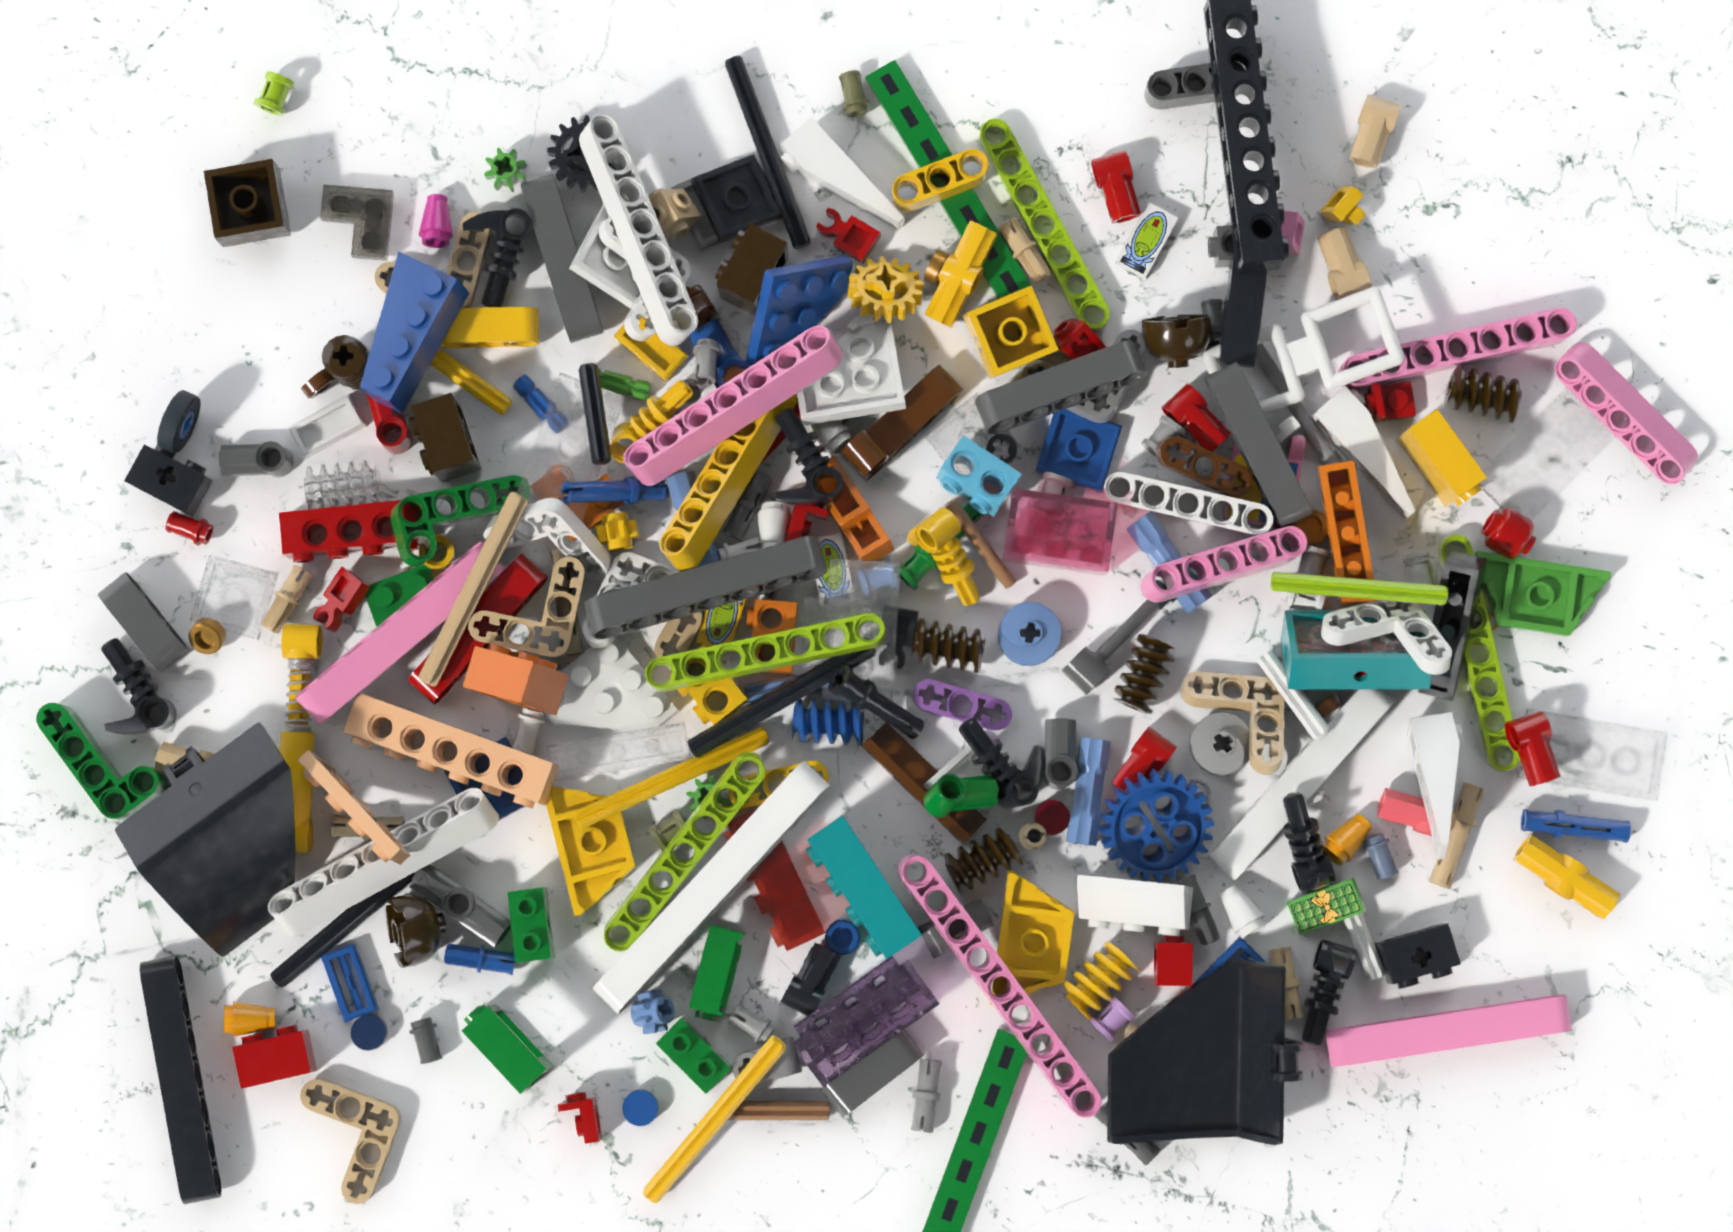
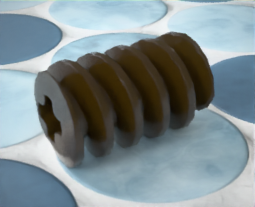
M348 335L336 336L324 346L321 355L322 363L327 372L341 385L353 390L361 389L360 385L370 352L355 337Z
M1458 365L1449 378L1444 397V407L1450 398L1454 399L1455 410H1459L1463 402H1467L1468 413L1471 414L1477 405H1480L1483 417H1486L1490 409L1493 408L1495 409L1496 420H1499L1504 412H1508L1509 423L1513 424L1522 396L1519 380L1513 378L1506 385L1505 377L1498 375L1492 382V374L1487 371L1479 379L1478 370L1474 368L1470 369L1465 376L1464 367Z
M920 618L917 622L911 657L914 652H917L919 663H924L930 654L932 663L935 666L938 665L942 657H945L947 668H951L957 659L959 660L961 671H965L969 663L973 662L974 673L978 674L981 668L986 637L984 640L981 638L980 629L978 628L968 637L966 626H961L957 634H954L951 623H948L943 632H940L938 621H933L930 628L926 629L925 619Z
M1139 634L1137 641L1143 647H1133L1131 650L1132 655L1138 660L1126 661L1125 665L1132 673H1121L1119 678L1127 686H1115L1114 691L1121 699H1113L1134 710L1152 714L1153 710L1146 704V701H1158L1159 698L1151 690L1152 688L1164 687V684L1157 676L1170 674L1163 666V662H1175L1176 659L1168 653L1169 649L1175 648L1153 637Z
M1001 828L995 829L996 840H993L988 834L982 835V847L975 840H971L969 843L970 853L962 846L957 847L958 859L949 852L944 854L945 867L960 896L961 884H964L970 891L974 890L973 878L975 877L983 885L986 884L987 871L995 878H998V866L1002 865L1007 871L1012 870V859H1015L1021 866L1024 865L1011 836L1006 834Z

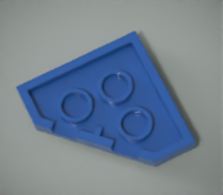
M846 255L765 270L746 362L750 366L754 365L807 329L815 326L847 292L849 276L854 261Z

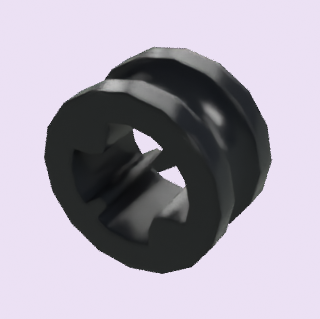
M996 434L987 442L986 450L994 454L995 447L993 444L1000 441V445H1002L1003 442L1009 444L1007 452L1010 456L1003 459V455H1001L1000 460L1009 465L1016 457L1017 444L1007 434Z

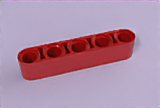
M523 553L519 554L483 593L473 615L479 611H491L516 617L545 584L548 575ZM483 616L479 622L475 621L474 628L479 630V636L486 637V633L489 631L498 633V637L508 620L499 619L500 626L492 625L489 623L490 618L487 616ZM467 625L436 687L427 685L418 678L427 657L414 670L408 682L435 705L467 672L475 646L487 649L490 644L475 640L470 635Z

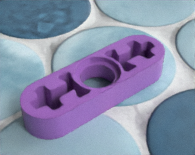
M922 680L915 686L913 691V701L920 710L960 722L974 717L978 710V699L986 702L982 708L987 710H993L995 705H999L1002 707L1001 713L1006 715V719L999 720L997 725L990 723V716L980 714V721L977 722L982 728L987 730H1003L1012 719V710L1004 700L936 680ZM928 686L934 687V694L943 697L945 694L944 690L952 691L946 703L947 711L940 710L939 707L942 702L932 700L930 705L923 704L924 700L922 696L918 695L919 691H926ZM959 695L969 697L973 704L971 712L967 715L955 713L952 708V702L955 697Z

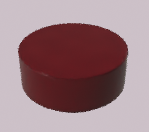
M1047 800L1037 807L1034 820L1035 823L1045 828L1047 835H1057L1068 827L1070 813L1062 802Z

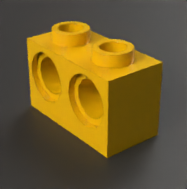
M705 644L700 646L698 649L705 648ZM695 658L687 666V671L693 665H701L706 669V662L703 659ZM731 678L677 689L682 697L689 693L695 700L697 705L692 709L704 725L709 721L713 725L717 724L748 702V699ZM721 692L727 696L728 703L723 710L713 711L709 708L708 699L713 693Z

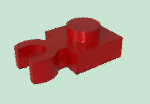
M827 208L826 215L834 220V224L830 227H825L817 223V231L824 237L835 236L834 248L864 264L881 238V232L853 215L845 223L841 220L840 214L836 210Z
M341 566L323 593V596L328 601L315 611L313 619L322 624L325 623L323 627L335 633L342 624V615L347 613L352 616L371 586L351 570Z

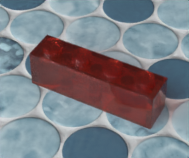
M758 808L728 823L730 830L724 832L727 841ZM782 840L748 876L746 881L747 883L755 882L760 893L754 896L762 915L769 913L775 926L769 928L777 947L779 948L784 945L786 950L789 951L826 932Z

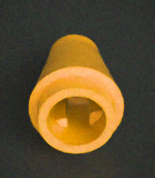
M1356 814L1353 818L1325 836V842L1322 845L1329 859L1339 866H1342L1345 862H1350L1368 835V832L1372 829V826L1367 819L1360 814Z
M233 1001V1005H224V1034L233 1033V1037L275 1029V1008Z

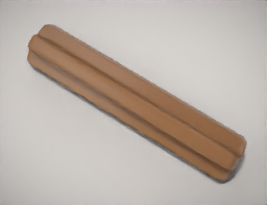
M743 1101L728 1120H828L830 1117V1103L828 1101Z

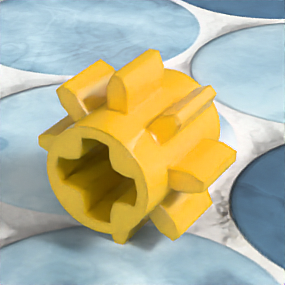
M627 512L602 516L603 525L595 526L597 539L601 544H606L608 552L633 548L632 539L640 538L636 519L629 520Z

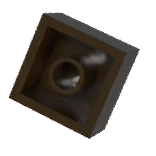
M273 159L203 171L214 238L222 247L291 235L281 171Z
M750 223L746 231L740 229L731 246L735 249L729 261L725 259L722 261L715 274V278L718 279L716 285L720 298L755 316L765 270L785 266L789 259V251L786 241Z
M452 393L411 406L414 416L408 418L415 438L418 437L419 442H423L425 449L420 450L419 453L425 470H429L431 476L435 475L441 482H445L482 469L461 405Z

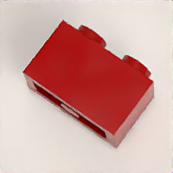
M297 1025L276 1029L277 1036L263 1039L262 1033L241 1037L242 1045L232 1047L241 1089L317 1071L309 1030L298 1031Z

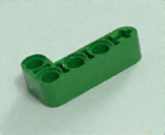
M510 475L403 498L393 507L391 512L392 527L401 559L410 566L424 564L435 555L437 550L433 527L499 514L507 496L500 497L497 500L496 495L501 494L507 489L511 492L515 491L528 500L530 487L527 481L520 476ZM472 492L479 493L483 497L485 504L483 508H477L471 503L470 495ZM438 499L446 500L450 504V515H443L438 511L436 507ZM403 506H410L416 511V522H409L403 517ZM412 540H418L424 544V556H417L411 551L410 543Z
M47 703L38 710L36 715L38 727L105 817L126 820L164 792L166 778L163 773L156 771L153 767L139 766L122 777L70 707L58 703ZM54 713L62 714L58 719L62 727L51 724L55 720ZM63 728L69 729L71 731L65 732ZM80 738L84 743V749L79 756L74 757L70 751V746L75 739ZM100 766L104 770V779L100 784L95 785L91 780V772L95 767ZM150 773L153 776L154 784L149 791L144 792L140 787V779L144 774ZM121 794L125 799V806L121 812L115 813L112 810L111 802L116 795Z

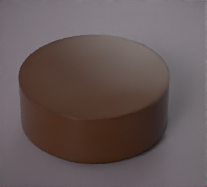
M324 368L310 378L301 387V390L308 399H313L326 390L335 379Z
M1333 694L1314 707L1323 718L1341 707L1343 703L1337 694Z

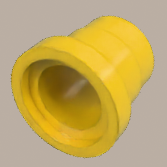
M435 534L437 545H445L447 548L445 559L440 562H433L430 559L424 563L427 567L435 570L447 567L452 562L455 554L452 542L441 534ZM421 543L419 546V556H424L425 547Z

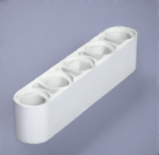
M1115 472L1104 483V492L1109 500L1127 506L1253 535L1266 533L1273 524L1271 510L1267 506L1256 502L1126 472ZM1117 477L1126 479L1130 485L1128 494L1122 498L1113 496L1109 490L1111 481ZM1151 485L1159 486L1164 493L1162 502L1156 506L1147 504L1144 499V491ZM1185 493L1193 494L1198 501L1196 510L1189 514L1182 512L1178 507V500ZM1219 501H1225L1231 506L1232 514L1226 521H1218L1212 514L1213 506ZM1259 509L1264 512L1266 522L1262 528L1253 529L1248 525L1247 515L1251 510Z

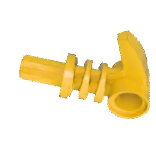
M678 380L660 398L651 395L647 399L648 408L641 407L639 415H633L630 418L631 422H623L617 425L613 431L610 444L612 457L616 461L624 463L623 457L628 447L622 446L618 441L622 438H629L636 442L675 416L674 412L693 395L690 386L686 382Z
M941 507L909 531L907 542L913 547L919 544L922 549L931 553L933 559L937 561L938 569L942 571L940 576L943 582L953 584L962 604L970 606L980 600V593L970 575L974 571L975 566L972 560L966 558L967 554L961 548L960 540L956 537L953 538L961 530L958 519L950 510Z

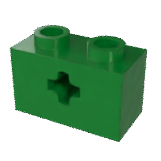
M541 887L507 892L515 963L555 958L547 888Z
M681 1017L655 1043L705 1094L732 1068V1065L684 1017Z

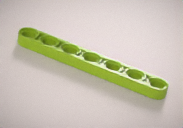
M993 118L987 120L982 125L979 136L983 150L1033 241L1037 243L1039 252L1076 319L1084 321L1093 332L1101 330L1109 319L1110 311L1108 305L1010 127L1001 119ZM989 128H1000L1004 132V140L999 144L989 143L985 137V133ZM1007 157H1015L1020 161L1021 169L1015 174H1008L1002 169L1001 163ZM1028 186L1036 190L1038 197L1035 202L1025 204L1019 200L1018 192L1022 187ZM1041 216H1047L1053 221L1054 228L1050 233L1041 234L1035 229V220ZM1057 246L1067 248L1070 252L1069 261L1064 264L1054 262L1051 258L1052 249ZM1071 277H1082L1086 281L1087 289L1081 294L1072 293L1067 286V282ZM1090 306H1097L1103 312V320L1097 324L1088 323L1084 318L1085 309Z
M1452 535L1440 544L1438 551L1442 571L1444 562L1448 558L1446 547L1450 542L1461 543L1466 554L1474 555L1472 545L1466 537ZM1481 588L1476 609L1481 617V622L1477 628L1471 629L1463 662L1488 765L1496 771H1509L1517 766L1520 757L1518 752L1514 751L1508 743L1505 734V724L1500 731H1492L1486 725V717L1492 711L1503 715L1505 723L1513 719ZM1475 643L1485 645L1489 651V656L1483 663H1477L1470 657V648ZM1483 677H1489L1496 683L1497 690L1491 697L1482 696L1478 691V682ZM1498 746H1506L1512 752L1513 758L1506 766L1495 762L1494 751Z
M872 613L861 614L658 657L648 663L645 669V677L654 690L659 692L677 690L872 649L884 642L886 628L879 616ZM867 622H874L880 627L878 636L872 640H866L860 636V629ZM833 629L841 630L845 634L844 642L838 647L828 646L825 642L827 633ZM797 637H806L810 641L809 650L804 654H795L791 651V643ZM763 644H770L775 647L774 657L767 662H762L756 657L757 649ZM729 651L738 652L741 656L739 665L733 669H727L722 666V657ZM695 658L703 659L706 662V669L699 676H692L687 672L689 662ZM659 666H668L672 671L670 679L662 684L656 683L653 680L654 670Z
M744 752L734 759L610 917L604 927V941L610 949L621 952L628 950L640 937L762 782L765 776V766L758 754ZM745 761H754L759 766V771L754 777L745 778L739 773L740 765ZM725 788L733 789L737 793L736 801L729 806L722 805L717 800L718 793ZM702 816H710L716 822L715 828L709 833H702L696 829L695 823ZM687 843L693 847L694 854L688 860H679L674 855L675 847L679 844ZM659 871H667L672 875L673 880L669 886L660 888L652 881L654 874ZM638 898L647 899L651 903V909L644 915L635 914L631 909L632 902ZM618 925L625 926L630 932L628 939L623 942L614 941L609 935L613 927Z

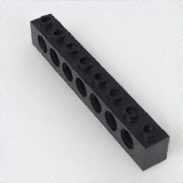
M1207 0L1203 13L1237 273L1279 270L1285 258L1289 256V243L1287 237H1282L1281 224H1284V207L1282 203H1278L1276 191L1280 189V176L1278 170H1273L1272 158L1275 157L1276 146L1274 137H1269L1267 126L1271 123V108L1269 103H1264L1263 91H1266L1267 78L1265 71L1260 70L1259 59L1262 58V41L1260 37L1256 38L1254 26L1258 24L1257 6L1251 5V0ZM1235 29L1242 37H1231L1226 30ZM1237 61L1242 63L1246 70L1238 71L1234 69L1231 62ZM1235 95H1245L1250 100V103L1242 104L1238 102ZM1247 127L1254 132L1255 136L1245 137L1241 134L1239 128ZM1243 161H1254L1258 165L1259 170L1251 171L1247 169ZM1248 194H1258L1264 203H1252L1248 198ZM1252 228H1263L1267 232L1268 237H1257L1253 233Z

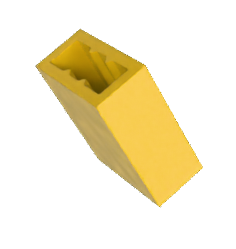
M1438 409L1417 422L1396 439L1445 507L1453 501L1457 506H1460L1482 490L1479 483L1485 480L1487 476Z

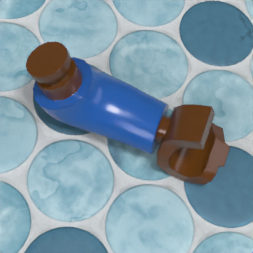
M694 285L691 288L686 286L698 317V325L689 335L693 347L697 345L698 340L708 338L717 341L718 347L721 349L720 356L717 357L716 383L714 384L716 388H719L750 366L735 350L718 318L712 321L709 320L710 317L718 312L702 286Z

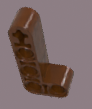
M940 364L937 365L904 395L906 409L886 412L867 431L862 430L842 449V458L867 482L957 399L964 389Z

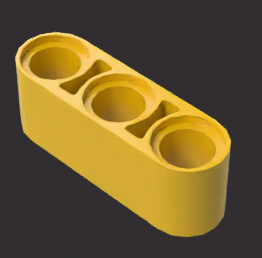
M969 149L905 173L896 178L893 183V203L901 211L912 212L978 187L986 179L988 159L980 150ZM973 161L978 163L982 170L977 175H969L963 170L964 164ZM936 174H944L950 182L945 187L939 188L934 186L930 179ZM905 186H910L917 191V195L911 200H904L899 196L898 191Z
M534 307L461 308L440 347L493 348L539 345V309Z

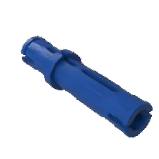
M628 476L623 480L565 481L562 484L561 495L569 494L562 498L565 504L614 501L635 504L641 500H664L667 494V487L659 488V486L666 484L665 480L652 486H646L634 476Z
M1523 809L1521 814L1520 827L1521 831L1549 833L1552 834L1553 838H1562L1563 835L1622 841L1623 843H1628L1630 839L1631 823L1628 820L1620 821L1565 814L1563 810H1555L1554 813ZM1544 822H1555V823H1561V824H1570V826H1563V825H1557V824H1546V823H1544ZM1581 826L1599 827V828H1607V829H1606V830H1599V829L1581 828Z

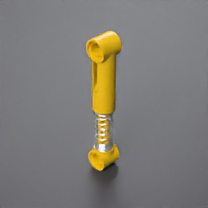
M284 624L281 638L282 656L284 659H288L287 669L290 670V673L286 676L290 678V682L286 684L289 687V692L286 693L289 701L285 703L288 707V711L285 712V715L288 716V721L284 722L285 731L280 732L279 751L291 768L295 819V853H310L313 844V821L311 818L313 785L303 776L302 772L306 768L298 759L307 750L314 753L315 733L311 732L312 726L309 725V721H312V719L309 718V714L295 697L313 681L311 673L315 672L314 662L319 660L322 654L323 631L321 625Z

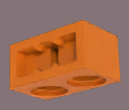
M755 599L754 608L748 607L746 628L753 629L752 637L795 629L798 604L797 602ZM771 610L777 611L782 616L780 625L773 629L767 628L762 624L763 615ZM795 639L791 643V651L793 653L795 650ZM763 644V645H761V646L757 649V651H756V657H757L758 660H760V658H759V652H760V650H761L764 646L770 645V644ZM793 665L762 671L761 673L793 675Z

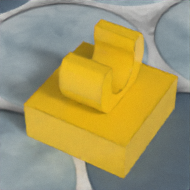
M1340 186L1319 213L1327 221H1344L1348 225L1354 223L1358 226L1366 216L1365 212L1357 206V203L1364 195L1355 186Z

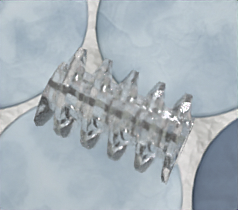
M367 460L362 461L361 470H357L353 461H349L347 472H343L339 463H335L333 473L330 474L325 464H321L319 475H315L312 467L307 466L304 477V489L308 509L312 508L313 501L317 508H324L327 500L331 507H337L341 498L346 506L353 504L354 497H356L359 504H366L368 495H370L374 503L380 501L378 472L376 467L375 469L370 468Z

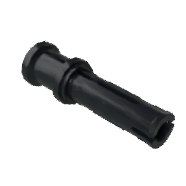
M842 665L833 673L828 689L834 695L841 694L850 700L851 706L857 710H869L907 735L910 739H915L919 736L913 731V728L920 733L924 728V721L917 718L879 693L875 683L869 679L863 680L853 674V669L848 665Z

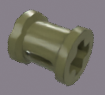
M678 809L672 811L673 816L659 825L647 827L661 851L665 849L686 822Z

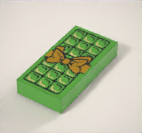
M1354 877L1287 902L1299 935L1367 911Z

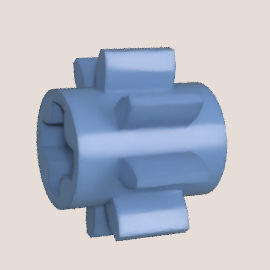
M661 989L638 993V1000L631 1006L632 1021L634 1025L643 1027V1034L667 1031V1023H670L674 1018L675 1008L673 1002L668 997H662L663 992Z

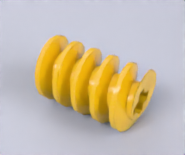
M1108 941L1103 944L1107 955L1098 951L1093 954L1097 965L1088 961L1083 964L1087 975L1077 971L1073 974L1077 985L1067 981L1063 983L1067 993L1064 996L1089 1021L1092 1017L1088 1008L1092 1007L1100 1011L1102 1007L1098 998L1102 997L1108 1001L1112 1000L1108 988L1112 987L1121 991L1122 986L1118 978L1122 977L1131 981L1132 976L1129 968L1132 967L1139 971L1117 946Z

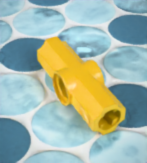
M970 220L955 253H951L943 265L938 279L940 283L924 315L950 328L953 327L967 297L973 294L980 282L984 270L982 266L998 236L997 233Z
M1528 835L1517 849L1513 861L1544 881L1543 884L1551 891L1567 900L1572 899L1596 917L1605 919L1618 903L1620 896L1618 892L1589 874L1590 870L1582 863L1566 854L1561 855L1537 837Z

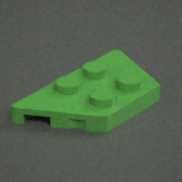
M1480 551L1475 553V556L1487 558L1483 584L1499 627L1568 637L1579 624L1583 614L1588 611L1603 585L1611 577L1610 571L1519 557L1509 559L1500 554Z

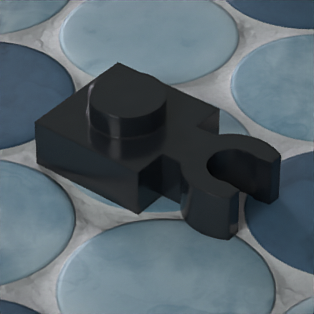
M884 605L881 619L886 628L884 641H887V647L879 654V665L884 666L887 654L894 653L899 660L897 668H903L906 662V654L902 647L903 645L913 646L919 616L918 610Z

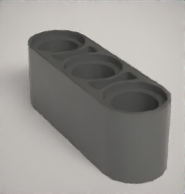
M1231 62L1234 69L1245 71L1241 63ZM1210 63L1154 72L1150 76L1144 91L1146 103L1154 109L1162 110L1215 102ZM1190 79H1197L1203 84L1204 89L1193 91L1187 86L1186 82ZM1156 84H1163L1168 87L1170 93L1166 96H1159L1155 94L1152 87Z
M124 572L98 593V597L158 671L164 670L189 650L158 608L127 572Z
M902 1026L827 1083L821 1090L843 1118L917 1062L924 1054Z

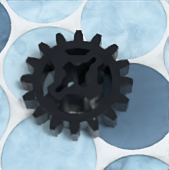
M585 115L583 123L578 124L575 117H572V126L569 128L560 124L559 128L562 134L560 136L551 135L550 137L556 146L547 148L548 155L555 157V159L548 162L551 170L559 169L555 174L556 179L561 181L567 178L566 185L570 190L576 183L579 184L582 193H585L587 185L590 184L598 191L587 161L583 160L580 150L582 149L579 143L581 132L590 122L589 115ZM594 131L597 136L603 138L599 132ZM573 137L569 149L563 150L566 143ZM608 163L612 169L617 170L614 165ZM577 168L585 172L586 175L575 174L570 170Z

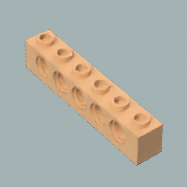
M361 693L356 695L343 729L344 733L353 736L351 743L370 750L373 743L385 747L384 755L400 761L404 760L405 755L418 759L415 766L433 773L436 772L437 767L450 771L449 779L468 785L470 779L482 783L480 790L499 797L502 791H506L515 795L513 802L533 809L535 802L545 806L560 767L549 761ZM390 720L392 732L389 736L381 738L379 726L383 721ZM422 731L425 736V742L421 748L414 750L411 746V738L416 732ZM454 743L457 746V755L452 761L446 762L443 757V750L448 744ZM482 755H487L490 759V766L486 772L479 774L475 768L476 760ZM520 767L523 772L522 780L517 785L512 786L508 782V773L512 768Z

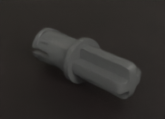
M1195 874L1174 882L1176 885L1193 887L1190 919L1200 943L1204 946L1218 941L1220 933L1208 908L1211 906V903H1206Z

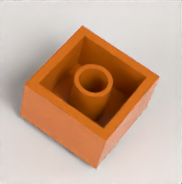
M490 644L489 650L475 646L463 687L501 701L557 716L569 675L556 671L558 666L556 663L540 659V657L521 651L517 653L511 651V649Z

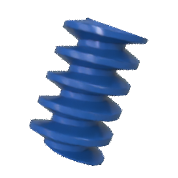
M800 699L794 705L792 741L796 732L799 733L802 743L807 742L810 733L813 734L815 743H821L824 734H827L830 744H835L838 735H841L843 744L848 745L853 735L856 738L857 745L862 746L864 711L861 712L860 709L857 710L853 706L847 711L844 701H839L836 709L832 710L830 700H825L822 708L818 709L816 699H811L808 708L805 709L802 699Z

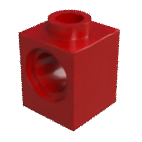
M1162 935V942H1154L1153 985L1192 986L1193 943H1184V936Z

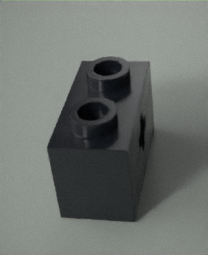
M144 444L124 481L194 517L213 480L204 475L207 469L189 459L184 465L173 459L176 453L164 450L158 445L153 449ZM166 473L177 477L174 483L164 479Z
M1440 923L1375 943L1385 970L1387 984L1397 983L1399 989L1419 984L1418 977L1430 973L1433 979L1453 973L1452 967L1461 965L1449 923ZM1416 948L1418 951H1423L1426 954V957L1421 959L1422 965L1411 960V956L1416 955Z

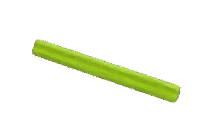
M1281 572L1272 573L1270 588L1275 592L1445 605L1448 600V587L1444 585Z

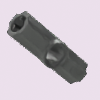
M432 864L419 869L413 876L409 885L411 889L493 947H497L510 931V919ZM463 894L468 898L469 907L465 913L457 914L453 908V902L457 896Z

